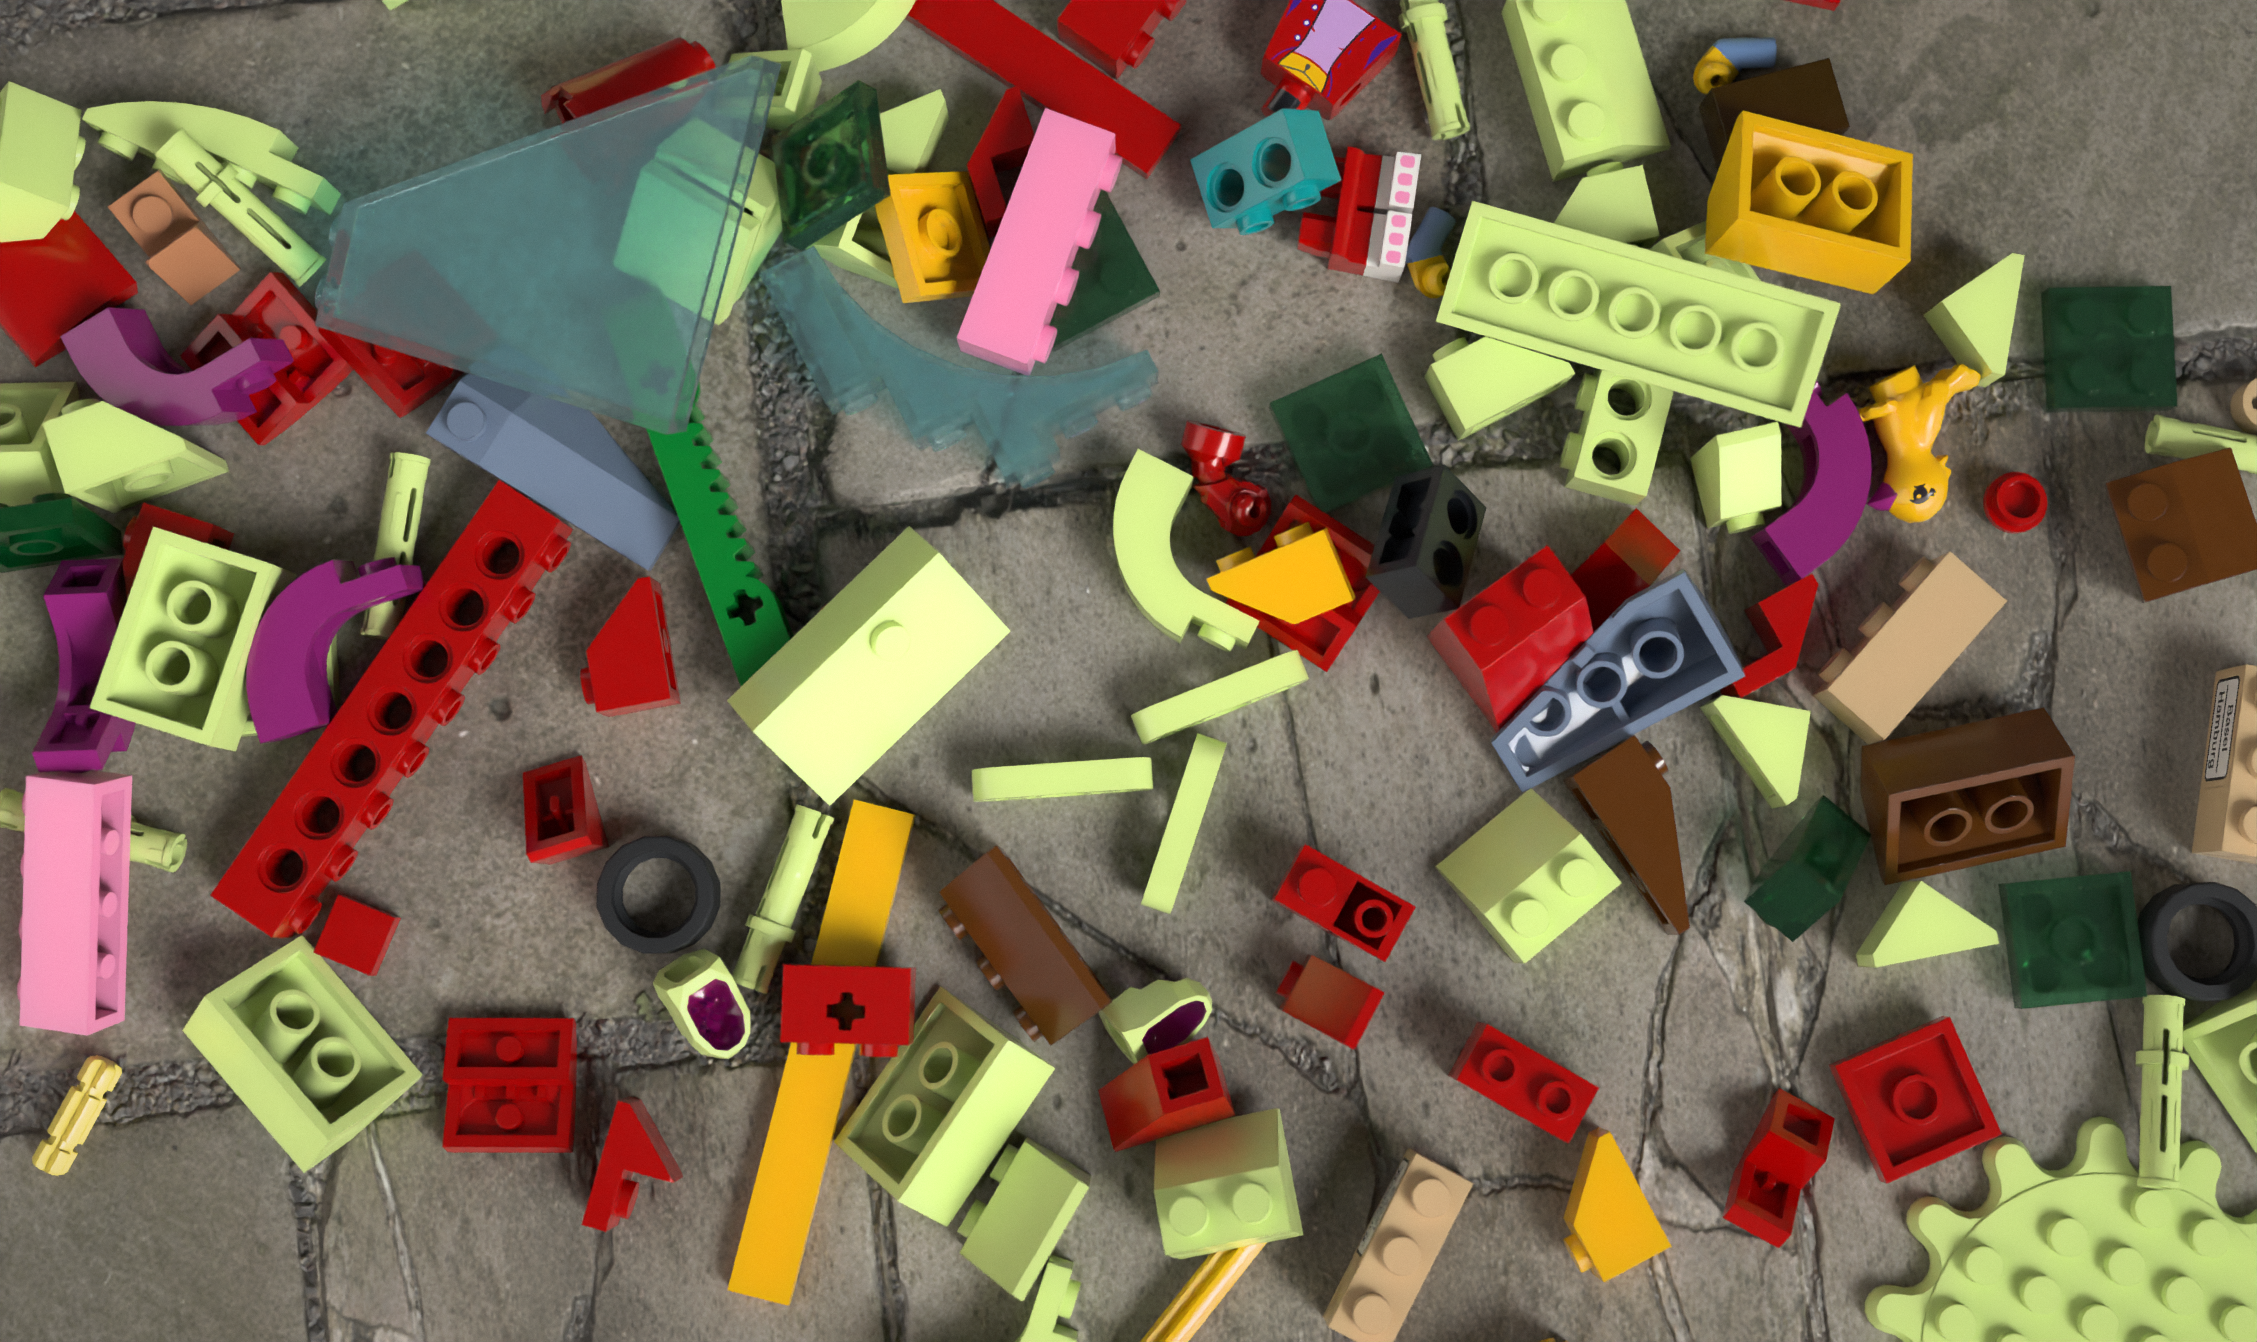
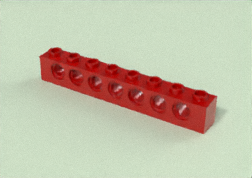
M501 480L496 483L210 894L211 897L271 938H291L295 932L301 934L313 923L322 908V903L318 901V898L331 880L334 882L339 881L352 867L358 855V851L354 849V846L367 828L370 830L375 829L388 815L394 803V799L389 797L403 776L409 778L421 767L429 753V747L425 744L439 724L446 726L457 715L465 700V696L461 692L474 673L481 675L493 663L500 650V644L496 641L510 621L514 624L518 623L529 611L536 597L532 589L545 570L549 573L553 572L565 559L571 547V542L567 540L573 531L571 527ZM516 544L519 549L518 564L512 571L498 574L494 567V559L497 552L506 545ZM480 595L484 603L482 616L477 622L464 626L459 618L461 604L470 596ZM443 645L448 654L447 666L439 675L429 677L424 670L425 656L432 648ZM406 696L412 706L410 720L403 727L394 729L388 718L390 706L395 700ZM370 748L375 755L376 766L370 777L360 781L354 774L353 762L361 750ZM332 799L339 808L340 817L335 828L325 833L319 827L317 815L320 807L326 801ZM295 851L302 859L303 872L299 880L290 885L283 878L281 869L286 856Z

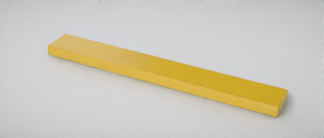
M853 800L811 964L878 965L916 815ZM846 992L844 1002L833 1005V1015L844 1017L845 1027L851 1028L854 1019L865 1016V1006L854 1004L853 994ZM791 1042L731 1273L728 1291L787 1306L790 1305L857 1044H835V1055L796 1054L797 1043Z

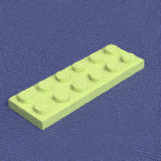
M1472 201L1436 322L1801 428L1841 303Z

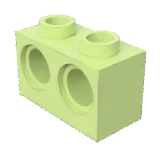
M1596 369L1594 375L1585 373L1575 402V409L1584 411L1578 434L1574 432L1568 433L1559 467L1569 470L1564 487L1633 506L1641 502L1648 493L1674 391L1601 369ZM1613 389L1627 391L1635 401V414L1625 416L1616 413L1609 405L1608 392ZM1607 447L1618 455L1621 464L1618 474L1608 475L1596 468L1592 459L1594 448Z

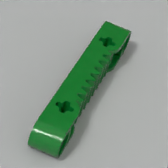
M659 288L605 308V316L741 687L794 634L783 604L778 596L766 584L759 581L764 576L762 570L753 561H747L755 554V550L745 538H739L747 531L746 526L736 515H731L739 508L738 504L728 492H723L730 486V482L719 469H716L722 463L721 458L711 446H708L714 441L713 436L700 423L706 418L704 412L697 405L701 393L700 379L672 304L664 288ZM670 372L674 377L670 381L672 391L662 395L657 389L661 386L660 375ZM748 597L758 605H763L762 608L755 611L756 622L752 625H749L742 618L736 617L737 614L744 611L742 601Z

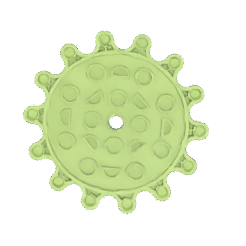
M2097 1116L2083 1122L2077 1133L2074 1158L2066 1167L2059 1170L2041 1168L2032 1159L2025 1145L2016 1138L2007 1136L1997 1137L1990 1141L1983 1150L1982 1163L1989 1179L1990 1190L1987 1199L1980 1207L1972 1211H1960L1954 1209L1940 1198L1932 1196L1918 1198L1909 1207L1906 1218L1908 1229L1924 1245L1929 1254L1930 1266L1925 1278L1920 1283L1910 1287L1885 1284L1875 1287L1868 1294L1865 1301V1314L1873 1327L1885 1333L1895 1335L1902 1342H2257V1209L2249 1215L2233 1217L2224 1213L2218 1206L2215 1195L2216 1184L2221 1171V1160L2215 1148L2206 1142L2192 1140L2180 1145V1189L2159 1190L2137 1186L2139 1169L2129 1161L2127 1156L2124 1131L2111 1118Z

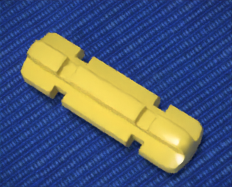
M98 1055L90 1056L85 1060L77 1075V1079L81 1082L77 1087L71 1086L47 1129V1132L51 1135L48 1140H41L32 1157L33 1165L46 1173L56 1176L64 1175L68 1172L78 1154L74 1149L77 1144L83 1145L107 1101L103 1096L107 1090L112 1092L122 1074V1068L118 1064Z

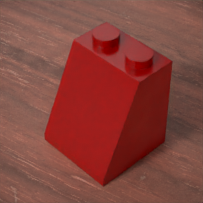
M1546 545L1445 617L1427 635V638L1497 733L1593 634V628L1586 596L1550 547Z

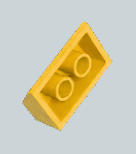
M1742 111L1736 119L1707 200L1705 254L1874 295L1911 261L1913 154Z

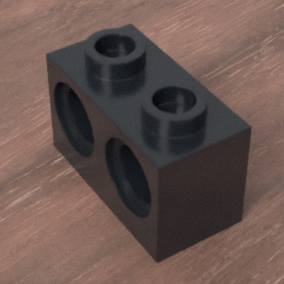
M1445 464L1396 476L1366 578L1408 619L1458 609L1461 604L1487 507Z

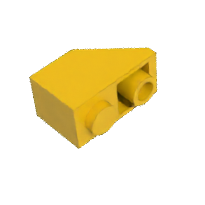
M1309 522L1274 536L1278 548L1255 557L1250 546L1217 560L1220 573L1207 578L1211 591L1291 624L1307 620L1348 603L1355 598L1327 528L1313 533Z

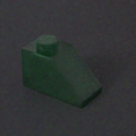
M1822 795L1761 868L1744 902L1757 913L1763 922L1771 927H1775L1789 940L1794 942L1841 900L1872 834L1826 796Z

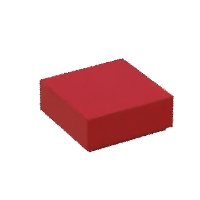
M338 894L313 953L369 976H377L401 918L349 896Z

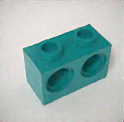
M1282 108L1190 159L1211 227L1238 229L1240 235L1254 234L1271 227L1274 224L1273 216L1285 209L1286 211H1295L1317 203L1321 200L1320 191L1341 181L1320 113L1313 110Z

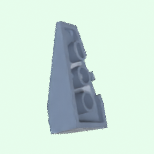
M508 342L459 380L426 432L427 435L449 450L649 572L681 524L677 513L582 402L565 379L558 372Z
M1683 568L1627 598L1491 738V743L1523 793L1745 677L1737 651L1711 606Z

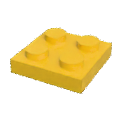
M968 171L891 174L869 182L877 219L881 225L902 302L912 303L972 297L989 255L990 247Z

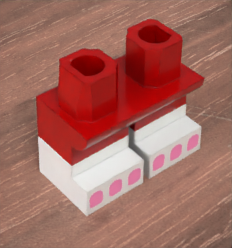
M1348 146L1345 158L1334 156L1341 181L1320 191L1321 197L1338 199L1335 217L1303 212L1297 249L1315 256L1329 258L1327 269L1398 283L1405 267L1412 221L1411 213L1414 207L1421 154L1397 152L1395 157L1365 154L1361 149Z

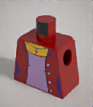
M1290 0L1262 60L1260 74L1276 86L1261 107L1262 113L1268 117L1282 108L1305 110L1307 107L1310 110L1319 111L1323 119L1332 120L1392 61L1397 53L1402 34L1352 0Z

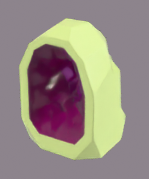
M701 949L684 954L659 970L653 981L657 995L666 1006L680 1033L700 1054L729 1059L745 1046L750 1035V1010L732 975L719 956L706 949Z
M1189 978L1180 979L1175 982L1156 980L1141 989L1127 988L1098 1013L1105 1029L1118 1048L1135 1064L1147 1055L1188 1043L1206 1023L1212 1011V999L1209 992L1200 982Z

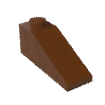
M1633 735L1617 743L1563 779V782L1666 934L1680 935L1690 928L1671 788L1662 776L1668 772V768L1662 756L1649 741L1641 744L1637 737Z

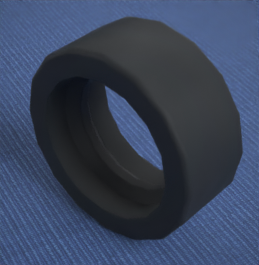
M643 836L622 845L606 861L597 882V909L605 929L621 945L643 954L675 953L696 944L712 927L721 906L720 880L712 862L695 845L670 836ZM652 858H667L679 863L690 873L695 885V903L690 915L680 926L666 932H651L639 927L628 916L623 904V887L628 875L640 863Z
M2217 882L2174 884L2155 894L2140 911L2133 934L2136 958L2146 977L2165 993L2192 1001L2228 1000L2248 990L2257 980V906L2238 889ZM2205 904L2217 908L2226 916L2233 929L2235 947L2231 961L2223 972L2212 978L2198 979L2184 974L2175 966L2169 955L2167 934L2171 920L2178 911L2190 905Z

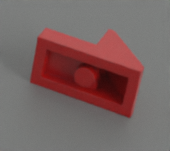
M630 1096L617 1100L581 1224L604 1232L617 1226L620 1218L629 1219L633 1211L639 1191V1182L631 1180L633 1172L672 1183L683 1178L677 1162L642 1100Z

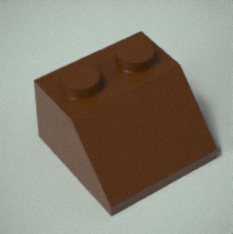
M2231 447L2168 463L2105 484V490L2143 604L2257 570V522Z

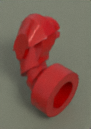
M1187 420L1181 446L1190 457L1193 478L1196 477L1200 482L1192 487L1199 493L1201 502L1217 517L1220 526L1236 536H1249L1258 532L1267 523L1271 513V499L1267 488L1261 485H1254L1243 478L1232 477L1230 474L1225 473L1226 466L1240 460L1246 435L1223 427Z

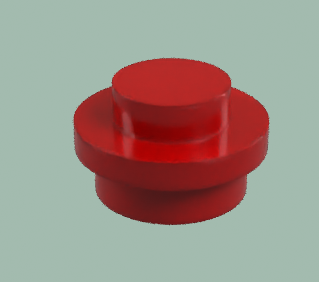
M2023 472L2005 473L1994 479L1987 487L1983 498L1984 512L1990 523L1997 529L2011 534L2023 533L2036 527L2044 518L2047 511L2046 492L2040 482L2029 474Z

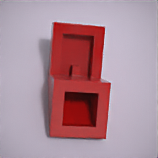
M1018 86L1006 89L967 164L972 188L989 238L996 236L1007 208L996 174L1022 166L1035 136Z
M1813 573L1744 610L1768 653L1743 666L1745 677L1720 689L1722 695L1742 698L1796 668L1819 585Z
M1779 1088L1768 1104L1733 1172L1722 1218L1769 1244L1780 1248L1792 1234L1801 1189L1827 1160L1835 1118Z

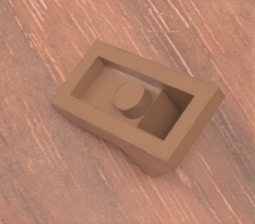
M161 169L108 206L109 210L148 255L149 258L146 260V264L190 305L241 270V267Z

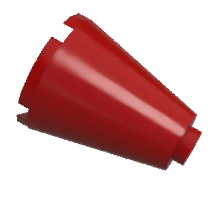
M677 37L554 85L541 95V105L545 114L555 108L562 124L554 128L553 131L573 161L595 185L607 179L611 183L607 194L614 197L620 195L632 185L644 168L659 153L661 145L674 136L714 89L715 83L712 74L716 72V66L710 54L699 42L693 41L688 43L685 39Z

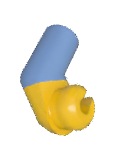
M1775 37L1722 38L1717 40L1695 66L1693 80L1697 90L1707 95L1711 88L1730 84L1742 68H1773L1776 61Z
M1436 207L1428 209L1407 247L1406 264L1416 289L1431 299L1443 296L1451 270H1449L1441 248L1456 223L1450 214Z

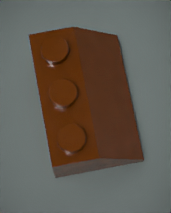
M2044 707L1862 746L1860 794L1880 877L1884 885L2066 847L2075 754Z
M998 845L986 852L939 891L947 903L938 910L959 940L970 934L983 952V955L975 960V962L995 990L998 991L1007 985L1021 1005L1013 1010L1012 1013L1033 1042L1044 1036L1050 1046H1052L1112 1002L1113 999L1006 852Z

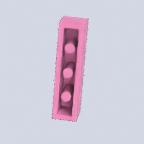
M1045 108L957 335L961 352L1026 376H1030L1035 361L1046 363L1057 334V328L1049 326L1057 303L1064 306L1069 304L1078 280L1079 271L1071 268L1079 246L1086 249L1090 248L1099 226L1101 214L1093 211L1101 190L1109 193L1112 191L1121 168L1123 157L1115 155V133Z
M91 770L84 773H70L67 771L41 772L26 776V790L22 799V810L25 815L24 853L20 863V871L23 877V912L19 922V936L22 940L21 976L17 985V996L20 1001V1026L90 1035L125 1021L132 775Z

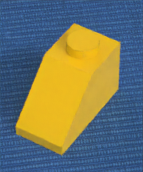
M1601 1127L1588 1132L1563 1217L1571 1235L1563 1238V1242L1581 1273L1591 1269L1593 1275L1606 1282L1671 1247V1244L1611 1132Z

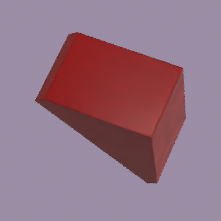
M1637 508L1570 574L1586 596L1593 633L1627 598L1648 588L1681 551Z
M582 755L522 773L526 855L530 863L551 865L609 847L588 769Z

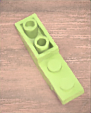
M143 101L87 108L82 118L83 121L102 134L97 142L102 147L133 161L137 152L155 160L152 166L153 170L161 169L167 178L187 186V183L161 159L159 160L154 156L181 127L224 168L230 164L239 173L235 178L246 188L252 189L256 181L275 189L271 196L273 199L299 213L306 214L309 207L312 206L331 215L341 196V193L324 177L291 162L298 147L280 130L245 116L187 103Z

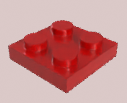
M1948 1016L1936 1018L1829 1064L1880 1182L1888 1184L2002 1135L1952 1020Z

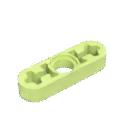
M1294 650L1149 706L1132 714L1131 718L1142 745H1145L1290 689L1309 680L1298 650Z
M1197 733L1141 905L1171 914L1227 745L1226 742Z
M1149 757L973 769V801L991 802L1152 790V760Z

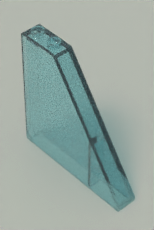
M750 55L343 203L342 211L334 219L329 233V244L333 250L328 271L321 278L315 293V305L318 309L315 326L666 435L686 432L782 64Z

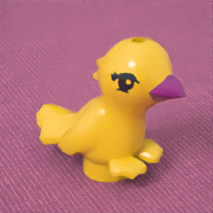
M1957 364L1952 369L1940 370L1930 381L1923 383L1915 365L1868 387L1876 403L1860 408L1857 411L1863 422L1874 421L1876 433L1887 453V468L1881 485L1866 503L1875 510L1888 511L1896 518L1908 523L1926 521L1942 508L1947 498L1948 479L1951 470L1945 467L1948 455L1934 457L1931 449L1941 429L1946 404L1954 394L1978 386L1981 375L1977 371L1968 368L1964 364Z

